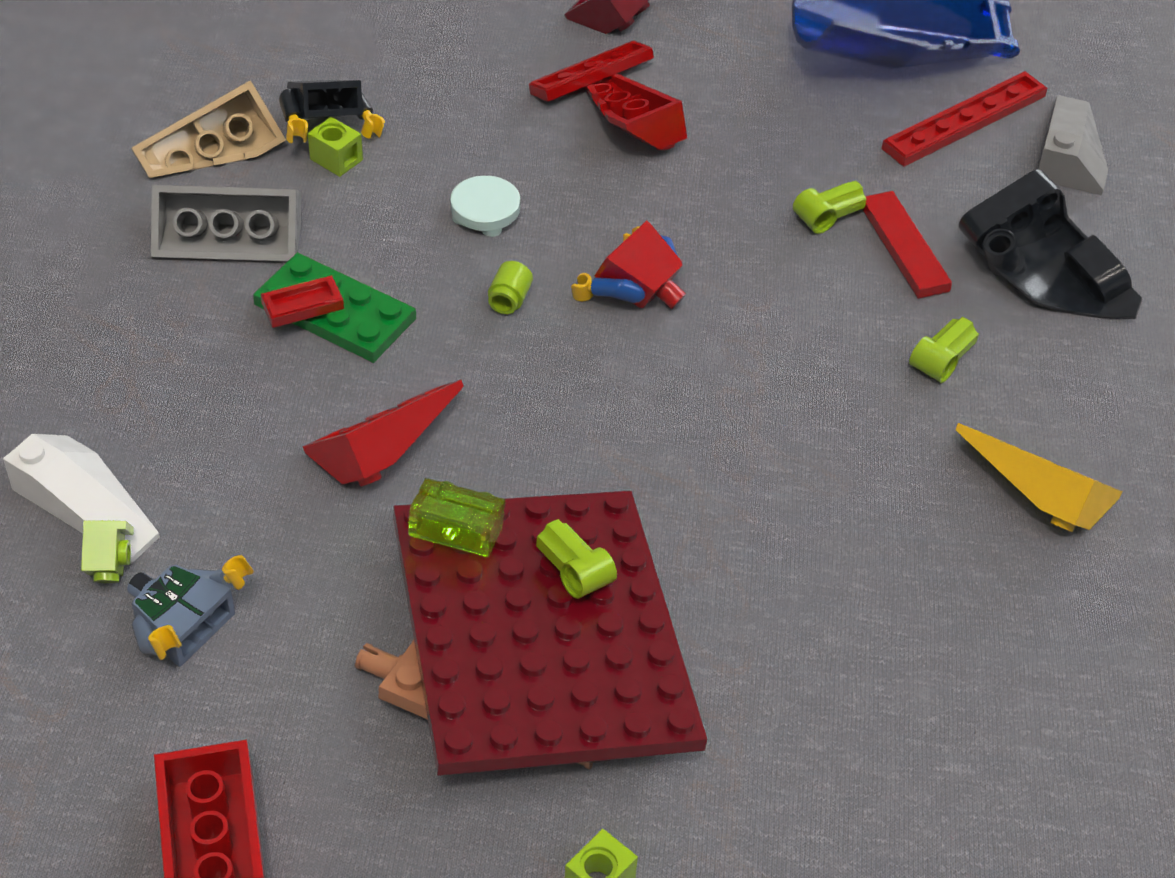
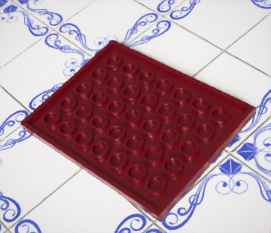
M632 491L393 506V521L437 776L705 751L708 739ZM559 519L562 523H567L592 550L600 547L610 554L617 570L616 580L579 599L572 597L562 583L560 570L536 546L537 536L545 529L548 523Z

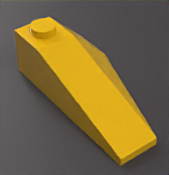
M958 423L955 429L1036 507L1053 515L1050 523L1073 532L1075 526L1090 530L1119 500L1123 492L971 427Z

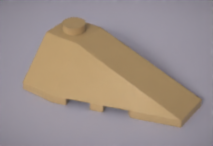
M250 80L133 146L131 149L148 177L154 178L256 158L286 141Z

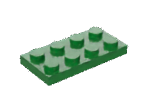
M298 252L253 294L254 305L264 309L261 302L262 293L332 275L344 300V309L293 322L292 324L372 363L416 320V308Z

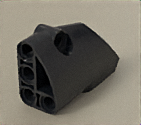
M1038 169L1029 172L970 209L960 219L959 229L985 257L990 271L994 274L1002 275L1034 304L1081 316L1136 319L1142 297L1132 287L1131 277L1127 269L1097 236L1091 235L1087 237L1069 218L1065 195L1042 170Z

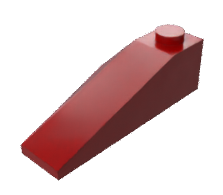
M614 74L584 87L608 122L640 141L655 147L657 150L671 149L675 146V143L687 139L681 100L619 74Z
M462 380L437 386L397 404L398 407L375 413L366 417V421L348 428L343 427L302 446L305 454L341 484L358 481L360 486H365L382 478L380 471L395 464L464 387Z

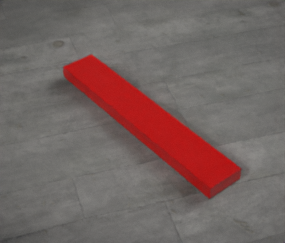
M1024 71L884 139L881 149L905 167L1044 98L1048 88Z

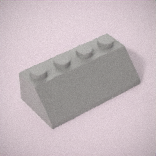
M152 185L151 257L289 261L298 250L301 230L302 192L296 189Z

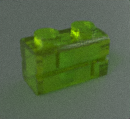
M425 478L419 493L410 507L408 535L489 558L502 529L505 499L495 497L488 492H477L458 487L448 481L440 482Z

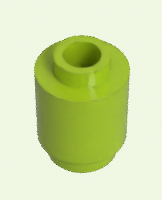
M506 261L500 265L488 289V302L493 310L501 314H511L521 307L533 282V275L529 268L516 261Z

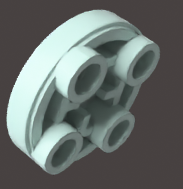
M471 177L460 182L451 193L452 221L458 225L482 231L484 235L489 237L500 235L502 228L511 224L520 212V194L513 184L499 177Z

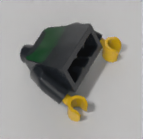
M361 80L288 82L287 89L283 90L279 96L280 107L284 119L288 123L286 140L289 143H293V136L302 137L304 143L307 141L308 122L301 118L357 115L359 119H364L361 134L364 137L371 138L372 132L379 138L381 137L385 120L377 114H372L373 109L362 93Z

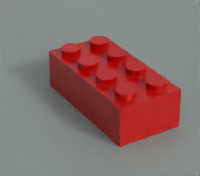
M247 739L154 754L164 878H265L253 772Z

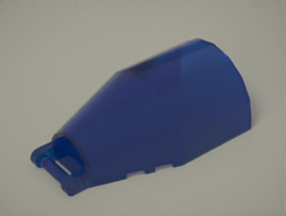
M793 0L792 28L797 43L802 47L887 69L989 57L990 55L1009 59L1016 57L1020 53L1019 42L1014 39L1009 14L1012 9L1009 0Z

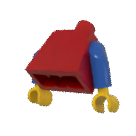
M646 220L641 226L633 228L632 234H623V243L606 257L594 275L596 278L593 281L589 274H579L577 277L578 285H571L572 295L575 300L581 302L591 299L593 295L613 297L633 303L639 308H644L658 296L668 307L673 309L686 295L672 281L683 264L677 255L672 239L660 235L651 223Z

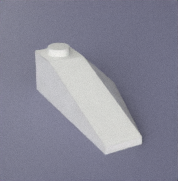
M31 434L3 458L13 491L79 532L83 533V520H120L130 523L134 527V535H125V540H129L131 544V564L160 538L159 532L99 455L66 435Z

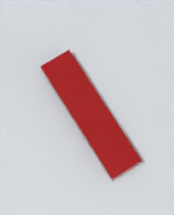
M633 40L529 83L530 94L547 102L653 59V49L648 45Z
M894 191L865 196L866 204L865 208L862 209L917 298L950 292L952 281Z

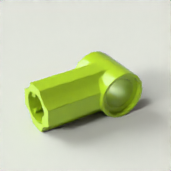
M855 180L821 193L814 188L806 189L796 197L792 206L793 211L814 233L820 234L829 230L837 218L865 208L866 197L863 187Z
M967 318L952 319L933 338L925 336L918 342L910 356L909 364L936 381L944 383L955 370L959 359L977 343L979 333L975 330L973 322Z
M559 519L548 523L545 529L537 536L536 546L560 570L562 583L572 597L579 599L616 580L617 570L610 554L600 547L592 550L567 523H562Z

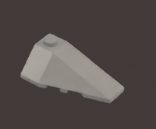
M1057 95L1038 169L1042 170L1056 185L1102 195L1108 167L1090 103Z

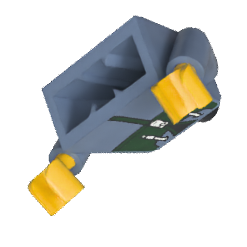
M242 555L234 556L219 570H188L178 565H172L156 579H153L144 572L134 575L128 584L127 591L135 597L132 602L135 616L132 629L139 650L144 654L157 655L160 660L167 656L177 666L181 667L235 614L230 588L242 589L245 585L243 577L252 575L254 572Z

